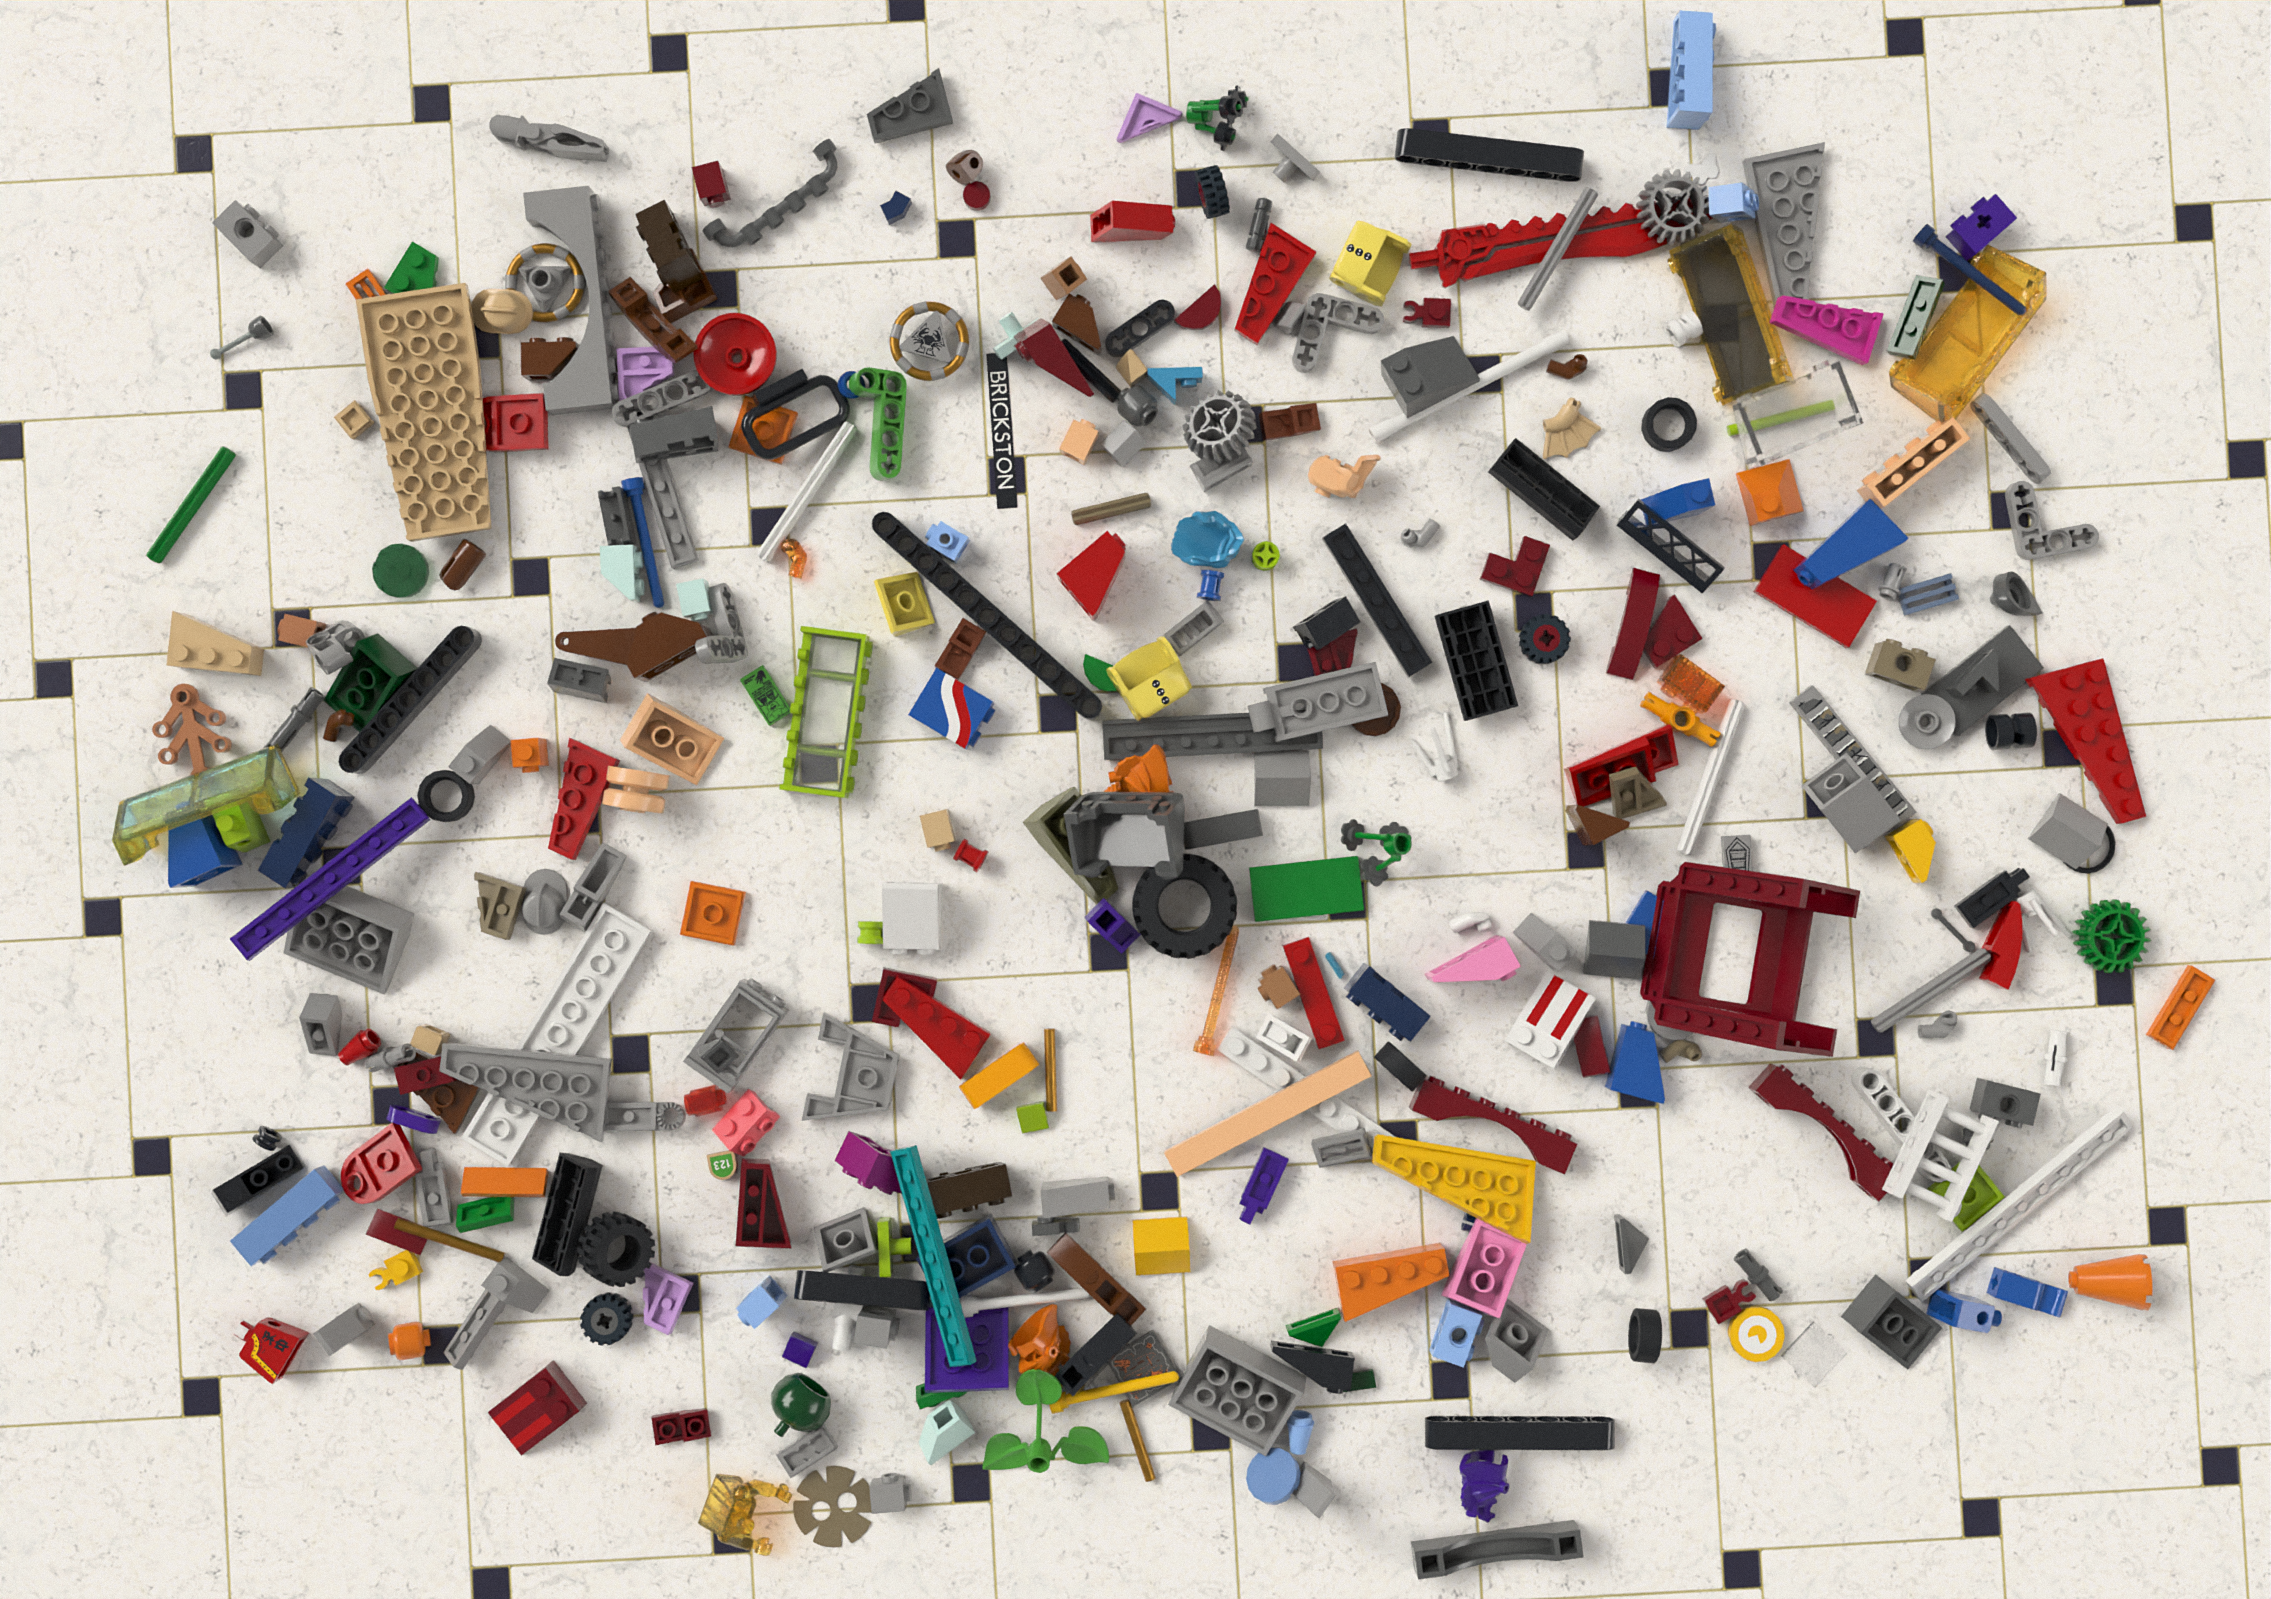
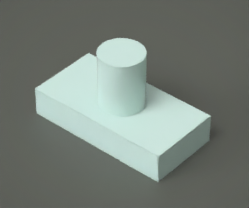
M1013 312L1002 317L999 323L1009 338L992 348L998 358L1003 359L1015 351L1014 345L1017 341L1013 336L1039 320V318L1022 328Z

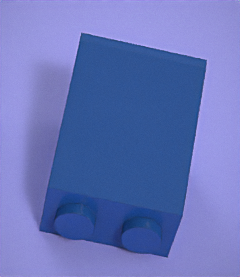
M188 802L178 806V812L169 815L168 885L170 888L194 887L243 865L237 850L225 845L212 815V810L218 808L217 805H205V802L197 804Z

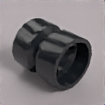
M2033 714L1989 715L1985 724V736L1991 750L2010 749L2011 746L2015 749L2032 748L2037 740V725Z

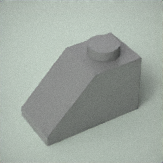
M489 725L462 748L448 767L469 784L479 785L511 745V741L495 727Z
M1530 913L1512 932L1555 971H1559L1577 952L1556 931L1533 913Z
M310 993L299 1017L308 1051L310 1054L337 1056L342 1020L338 996Z
M507 1257L497 1263L481 1285L502 1302L530 1313L536 1310L550 1291Z
M357 1303L317 1330L313 1335L327 1354L331 1356L375 1324L372 1321L370 1311L366 1307L361 1306L360 1303Z
M1303 1461L1299 1467L1301 1472L1300 1483L1297 1490L1294 1489L1292 1494L1320 1519L1334 1499L1335 1492L1329 1478Z

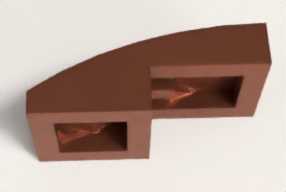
M1316 403L1295 405L1287 409L1265 411L1259 414L1263 441L1321 430Z
M962 618L948 640L949 643L934 665L935 668L959 681L983 640L986 631Z

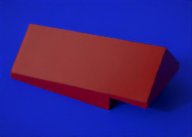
M1671 724L1660 726L1564 768L1576 804L1585 807L1610 798L1609 774L1636 767L1650 783L1656 782L1655 773L1679 765Z

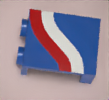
M936 668L908 715L967 750L969 745L972 747L976 745L982 734L978 730L983 722L989 723L996 710L992 708L995 704L993 701Z

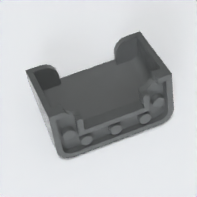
M1090 792L1080 796L1064 813L1074 875H1085V877L1093 878L1099 876L1107 866L1155 867L1156 875L1165 880L1178 877L1183 871L1185 816L1183 795L1174 792Z

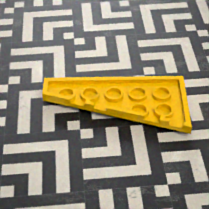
M1379 1134L1374 1137L1372 1164L1525 1244L1531 1242L1536 1161Z

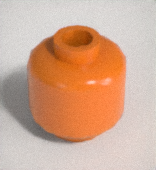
M420 1322L396 1325L393 1328V1333H388L390 1354L395 1355L398 1360L422 1357L425 1354L426 1346H431L429 1329L423 1330Z

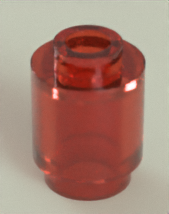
M715 1084L690 1090L689 1094L684 1095V1105L688 1116L695 1115L699 1117L723 1111V1105L727 1104L725 1091L719 1089Z

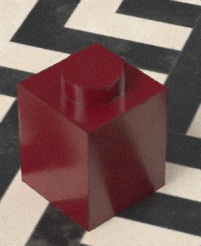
M719 161L691 167L698 195L704 206H709L710 208L720 207L725 204L724 201L731 200L724 171Z

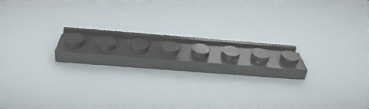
M1296 710V711H1297L1298 713H1304L1306 710ZM1249 713L1142 718L1139 721L1136 719L1102 720L1104 760H1122L1125 757L1134 755L1143 756L1155 744L1162 747L1166 757L1323 749L1322 731L1275 742L1274 737L1276 733L1274 728L1254 733Z

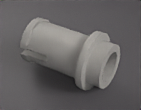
M1889 564L1883 585H1880L1878 588L1880 591L1879 595L1882 598L1895 600L1896 596L1901 594L1899 588L1907 571L1906 567L1902 566L1899 569L1900 564Z

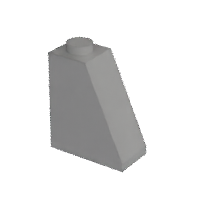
M1108 1176L1043 1182L1040 1190L1043 1218L1110 1208V1200H1115L1114 1183L1109 1184Z

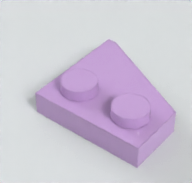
M654 347L617 349L619 401L653 388L675 375L674 363Z
M652 1263L650 1269H644V1324L669 1335L674 1330L693 1282Z

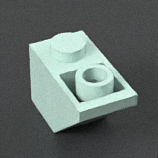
M634 545L600 546L601 574L629 600L635 603L641 602V595H644L645 592L644 581L640 579L639 569L643 568L642 552H639V548Z
M949 1399L927 1415L919 1445L928 1464L932 1465L973 1435L975 1431L965 1411Z

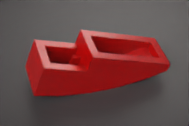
M2011 901L2000 909L1982 948L1989 952L1992 959L1985 964L1979 979L2000 989L2009 990L2020 958L2022 944V913L2020 903Z

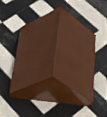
M1567 805L1565 810L1582 845H1595L1628 828L1630 825L1629 821L1580 805Z

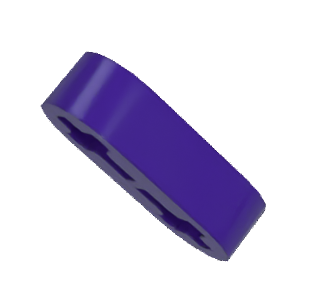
M391 1105L386 1118L395 1124L428 1134H437L441 1119L400 1105Z

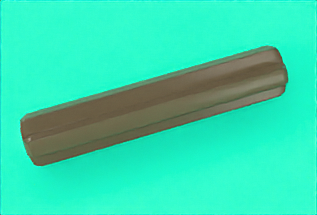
M1141 493L1071 511L1074 525H1080L1150 508L1151 499L1148 493Z

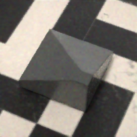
M722 1038L706 1043L697 1049L700 1058L717 1074L739 1057V1054Z

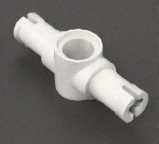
M849 1265L848 1274L864 1276V1267ZM834 1303L832 1317L835 1318L834 1322L837 1325L832 1344L833 1349L848 1351L852 1329L856 1327L858 1314L864 1305Z

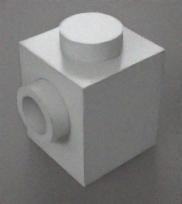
M886 1473L881 1478H873L870 1483L872 1514L905 1511L908 1501L912 1499L911 1485L906 1484L905 1476H898L897 1473Z

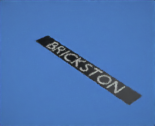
M988 353L986 357L997 508H1017L1007 356L1000 359L996 353Z

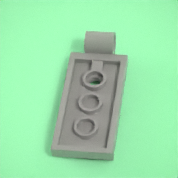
M1376 662L1263 688L1268 701L1248 705L1253 732L1256 733L1274 728L1276 733L1274 737L1275 742L1388 716ZM1298 703H1304L1306 705V711L1304 713H1298L1296 711V705Z

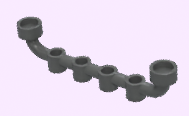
M826 139L817 145L813 153L819 161L826 160V169L809 179L800 189L791 192L778 205L766 210L760 218L744 226L736 235L729 237L723 233L727 228L720 218L709 223L702 232L709 241L715 239L720 245L725 247H737L746 241L749 246L755 244L763 237L760 231L769 225L771 230L779 227L785 221L782 217L784 213L791 209L793 214H796L807 205L804 199L813 193L815 198H818L827 192L829 188L826 183L835 176L838 168L837 159L834 154L837 149L831 139Z

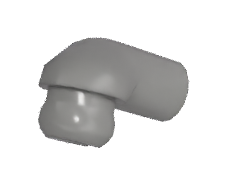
M1429 519L1421 530H1410V528L1403 530L1400 536L1401 541L1410 548L1424 547L1440 528V525L1434 520Z

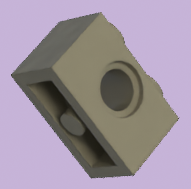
M1886 639V641L1875 643L1865 674L1914 692L1925 691L1936 659L1928 657V652L1918 648L1908 650L1902 647L1901 642ZM1899 657L1905 661V669L1903 671L1899 670L1896 665Z

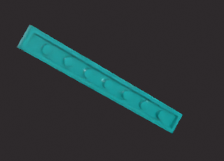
M917 1145L895 1149L890 1152L950 1367L971 1365L976 1362V1357Z

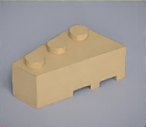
M172 611L167 666L261 676L263 648L197 620L190 615Z

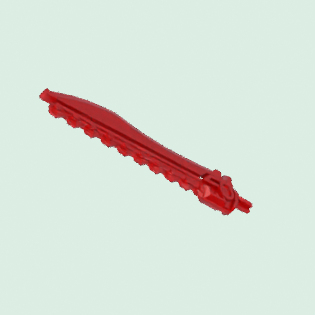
M1688 198L1687 206L1691 210L1693 205L1690 198ZM1678 200L1675 204L1672 203L1671 210L1668 212V214H1671L1673 211L1675 212V209L1677 208L1676 205L1680 202V200ZM1654 201V209L1659 218L1661 210L1656 201ZM1625 203L1617 212L1613 213L1610 210L1611 208L1602 206L1594 216L1586 215L1578 231L1640 220L1637 219V215L1643 210L1635 209L1633 204ZM1556 213L1546 223L1541 217L1534 216L1525 226H1522L1519 221L1511 219L1503 229H1499L1496 226L1497 224L1493 223L1441 230L1438 244L1434 250L1409 253V266L1411 270L1437 266L1439 277L1442 281V288H1447L1454 285L1458 278L1466 282L1481 276L1541 263L1555 239L1496 250L1488 261L1470 265L1467 268L1463 267L1483 261L1495 247L1557 236L1567 218L1565 214ZM1709 213L1705 214L1709 217V221L1713 219V217L1710 216ZM1674 220L1667 221L1666 225L1671 227L1685 226L1683 223L1679 224ZM1644 222L1579 234L1573 237L1560 260L1585 257H1629L1662 247L1667 244V238L1663 242L1658 243L1657 234L1651 238L1648 237L1651 229L1649 227L1641 229V225Z

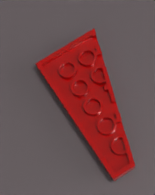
M2104 658L2026 678L2025 681L2029 687H2033L2040 698L2038 701L2042 708H2046L2053 718L2054 727L2075 760L2079 759L2086 770L2084 772L2085 776L2089 781H2093L2100 793L2099 798L2114 822L2122 824L2147 817Z

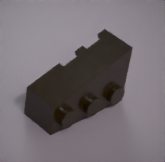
M665 199L635 214L639 223L636 229L641 239L647 242L648 248H646V251L652 262L656 264L658 269L656 272L664 286L669 284L674 293L704 279L674 213Z
M1002 1162L969 1167L963 1171L950 1174L944 1172L940 1173L938 1177L926 1179L937 1219L952 1216V1211L962 1209V1212L979 1209V1204L987 1202L989 1206L1005 1203L1004 1198L1012 1197L1007 1166Z

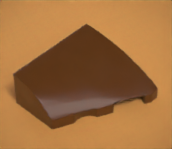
M692 248L690 250L704 279L674 293L669 284L664 286L662 283L652 292L662 315L670 323L718 299Z

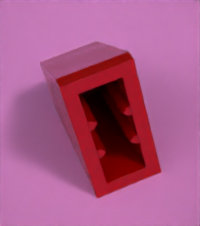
M1112 200L1090 215L1091 242L1162 240L1172 234L1175 228L1172 205Z

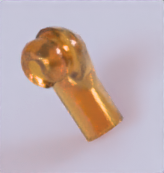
M785 539L781 543V550L784 553L786 552L792 561L788 576L802 579L807 554L797 540Z

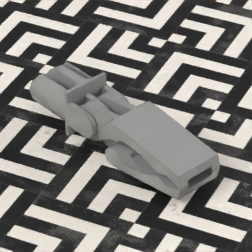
M496 115L489 122V128L498 141L519 146L522 150H525V146L528 144L559 158L606 162L609 157V147L602 139L556 123L530 124L522 115L521 118ZM557 141H575L584 145L566 146L559 144Z

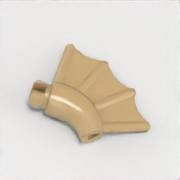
M1569 398L1566 405L1563 404L1555 417L1543 420V429L1546 432L1543 459L1553 455H1561L1567 458L1576 448H1586L1592 435L1601 430L1599 425L1579 413L1578 409L1581 407V402L1576 401L1575 398Z

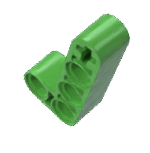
M870 367L863 368L850 377L849 388L857 396L874 398L869 468L874 479L886 481L897 476L901 469L906 379L901 373ZM860 376H865L868 379L869 388H864L861 385ZM887 379L894 382L895 392H891L887 388ZM886 406L893 411L894 416L892 420L885 415L884 409ZM883 434L890 436L892 440L890 447L884 444ZM882 463H884L885 467H889L888 472H886L885 468L881 467Z

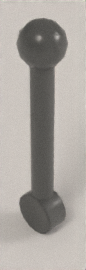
M1935 908L1931 911V916L1934 919H1939L1963 944L1965 951L1972 952L1975 950L1974 942L1967 941L1942 916L1940 909Z

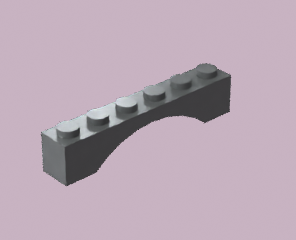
M1574 1520L1411 1541L1413 1565L1418 1580L1447 1576L1468 1567L1498 1561L1526 1559L1561 1561L1584 1558L1580 1529Z

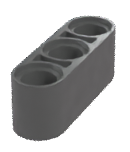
M1258 809L1184 822L1185 850L1263 836Z

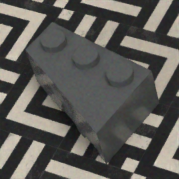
M712 406L675 415H667L653 420L648 418L639 419L634 422L635 424L629 425L636 463L718 451V435Z

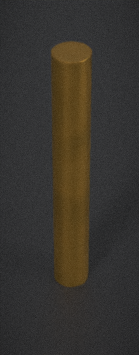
M1048 1028L1044 1029L1046 1111L1055 1112L1057 1111L1055 1029Z
M1129 1399L1123 1400L1119 1404L1146 1482L1152 1481L1156 1477Z

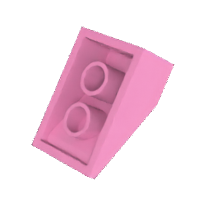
M1495 935L1427 972L1425 976L1432 982L1499 979L1505 981L1516 975L1515 970L1521 966L1506 938Z
M1476 1218L1451 1268L1441 1296L1491 1317L1500 1318L1527 1244Z

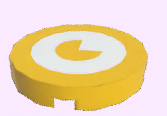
M1756 1305L1743 1308L1741 1312L1732 1317L1728 1327V1337L1733 1350L1741 1357L1753 1362H1762L1774 1357L1782 1348L1785 1338L1784 1326L1779 1317L1772 1311Z

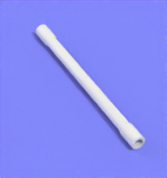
M1562 329L1541 340L1538 344L1477 374L1480 382L1409 418H1406L1405 414L1401 413L1369 428L1373 441L1378 443L1423 417L1544 355H1549L1569 345V337Z

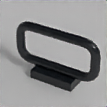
M802 368L754 393L752 399L756 407L744 415L741 428L753 452L762 459L773 460L842 425L850 414V405L848 399L840 393L835 379L826 375H818L808 379ZM819 386H826L830 389L839 406L837 415L772 449H766L761 445L752 427L753 422L757 418Z

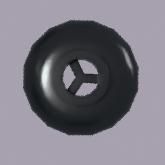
M1030 1249L1017 1258L1019 1264L1014 1268V1273L1025 1290H1034L1036 1293L1054 1281L1052 1276L1055 1273V1269L1044 1252L1038 1251L1033 1254Z

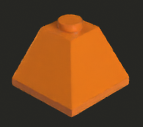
M1790 459L1736 473L1750 526L1804 511Z

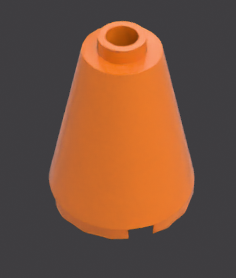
M2136 1254L2074 1266V1270L2069 1271L2068 1274L2069 1287L2074 1288L2075 1293L2078 1295L2138 1310H2149L2151 1303H2146V1296H2152V1274L2150 1264L2143 1262L2148 1257L2145 1254Z

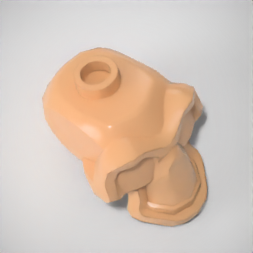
M1328 455L1320 456L1310 466L1308 479L1312 485L1316 486L1314 492L1330 498L1331 494L1341 498L1346 496L1356 498L1360 489H1363L1366 478L1377 464V461L1381 460V457L1379 455L1361 456L1353 467L1347 463L1343 466L1341 461L1336 458L1331 460Z

